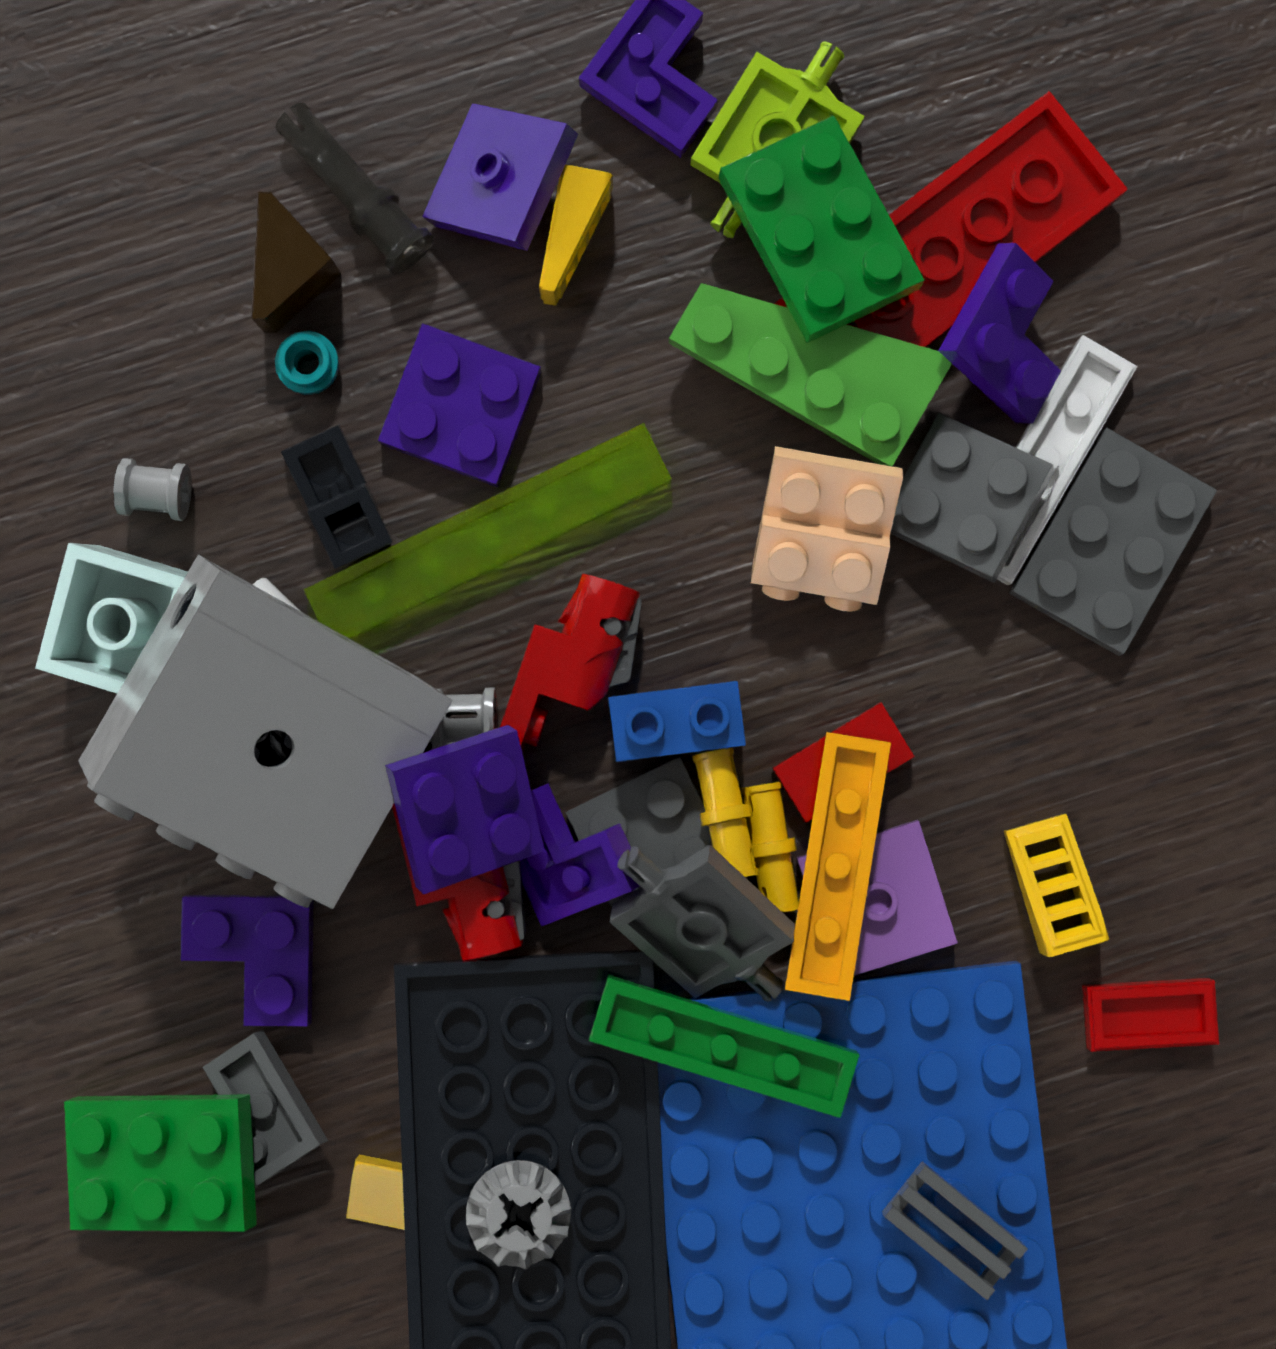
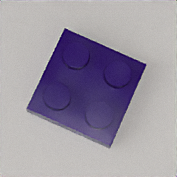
M422 323L378 442L383 446L498 488L542 372L541 367Z
M506 725L385 765L415 887L423 894L545 852L518 732L511 726Z

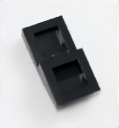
M340 424L281 451L308 507L307 513L335 569L393 543L376 501Z

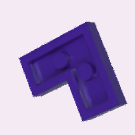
M635 0L579 76V87L680 158L715 112L718 104V99L671 67L702 24L703 12L686 0Z
M998 243L938 351L1015 423L1033 424L1061 370L1024 334L1050 289L1053 280L1017 243Z
M549 784L531 791L545 852L520 860L521 879L541 926L640 887L631 877L617 867L621 855L626 850H631L620 823L574 842Z
M183 896L181 961H245L243 1026H308L312 1023L314 900L306 908L283 896Z

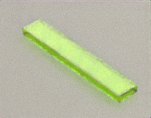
M642 423L304 589V592L320 623L349 639H353L672 482V478L645 424Z

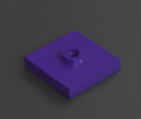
M472 103L422 217L435 227L527 251L578 137V133L567 123Z

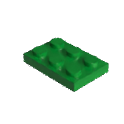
M834 115L720 168L718 179L807 343L920 290L925 279Z
M250 1094L78 1096L64 1101L70 1230L245 1232L257 1225Z

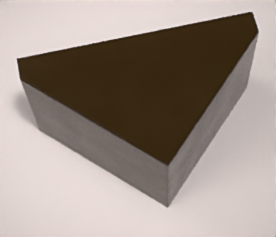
M258 192L251 319L263 332L277 333L337 279L341 272L332 258L271 192Z

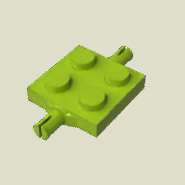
M822 42L805 72L784 68L761 53L756 52L692 155L690 165L720 183L718 177L721 167L833 115L847 140L851 143L860 129L865 116L837 100L828 86H826L840 61L844 59L843 52L838 47H835L829 59L822 67L832 47L831 43ZM727 197L714 220L710 222V225L720 233L730 214L734 212L723 231L724 236L733 238L734 233L741 224V220L730 199Z

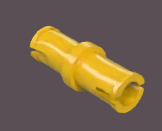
M733 748L718 749L693 755L692 758L696 764L705 812L700 813L699 816L701 825L709 827L712 847L744 877L758 875L759 870L756 868L746 818L752 816L750 804H743L733 758Z
M781 782L740 788L744 804H750L752 816L746 819L756 868L759 870V874L756 875L758 890L781 912L798 910L799 899L791 852L796 851L797 848L795 838H788L780 790L782 788Z

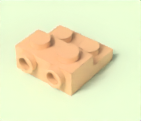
M775 446L753 558L751 583L762 585L763 593L777 600H795L799 597L800 592L825 596L824 601L827 605L841 611H857L861 609L862 603L877 605L890 551V533L903 481L902 468Z

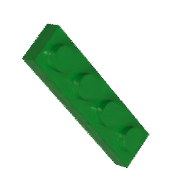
M611 975L607 977L589 1036L590 1042L841 1118L859 1058V1053L856 1050Z

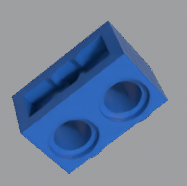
M738 681L608 697L616 762L746 745Z

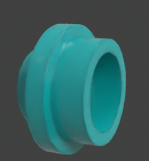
M300 331L290 335L281 343L275 357V368L280 380L290 390L302 395H313L326 390L334 382L339 371V357L335 347L325 336L313 331ZM314 354L319 358L318 368L311 374H301L298 371L299 360L304 355Z

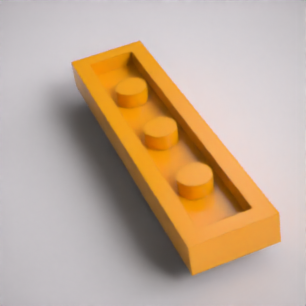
M826 732L785 990L850 1001L891 742Z

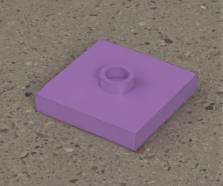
M918 820L879 831L876 834L854 976L958 943ZM806 855L796 857L802 879Z

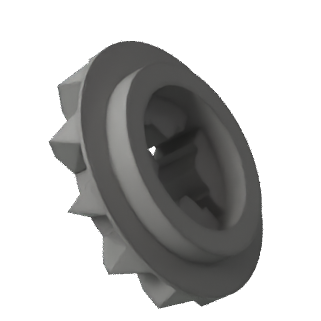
M521 1160L499 1164L481 1176L469 1195L466 1207V1225L476 1250L493 1260L498 1267L503 1265L517 1266L526 1270L534 1263L552 1258L555 1250L563 1239L568 1236L571 1216L568 1194L557 1176L542 1165ZM504 1193L509 1201L514 1200L520 1207L528 1202L534 1203L540 1197L542 1198L536 1203V1208L530 1213L534 1236H531L528 1230L524 1232L518 1225L512 1226L508 1230L504 1228L501 1232L497 1233L502 1228L501 1224L507 1219L504 1199L500 1195Z

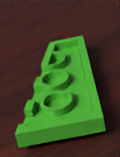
M703 283L700 284L669 337V344L876 464L893 466L952 365L939 351L849 325H844L807 343L787 307Z

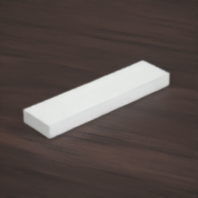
M1084 335L1077 340L1061 368L1060 375L1033 424L1027 426L1016 445V448L1053 464L1055 472L997 580L1006 585H1010L1014 581L1138 367Z

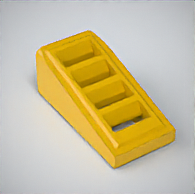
M565 164L558 182L539 284L540 295L544 304L556 306L559 299L562 298L611 199L613 190V175L611 173Z
M1067 814L1057 815L1005 830L1004 835L1039 953L1047 957H1053L1108 941L1109 936L1103 915ZM1055 837L1058 838L1061 849L1028 857L1025 846ZM1065 862L1067 874L1037 882L1033 871ZM1070 888L1073 889L1075 899L1049 907L1045 906L1042 896ZM1080 914L1083 925L1054 932L1051 922Z

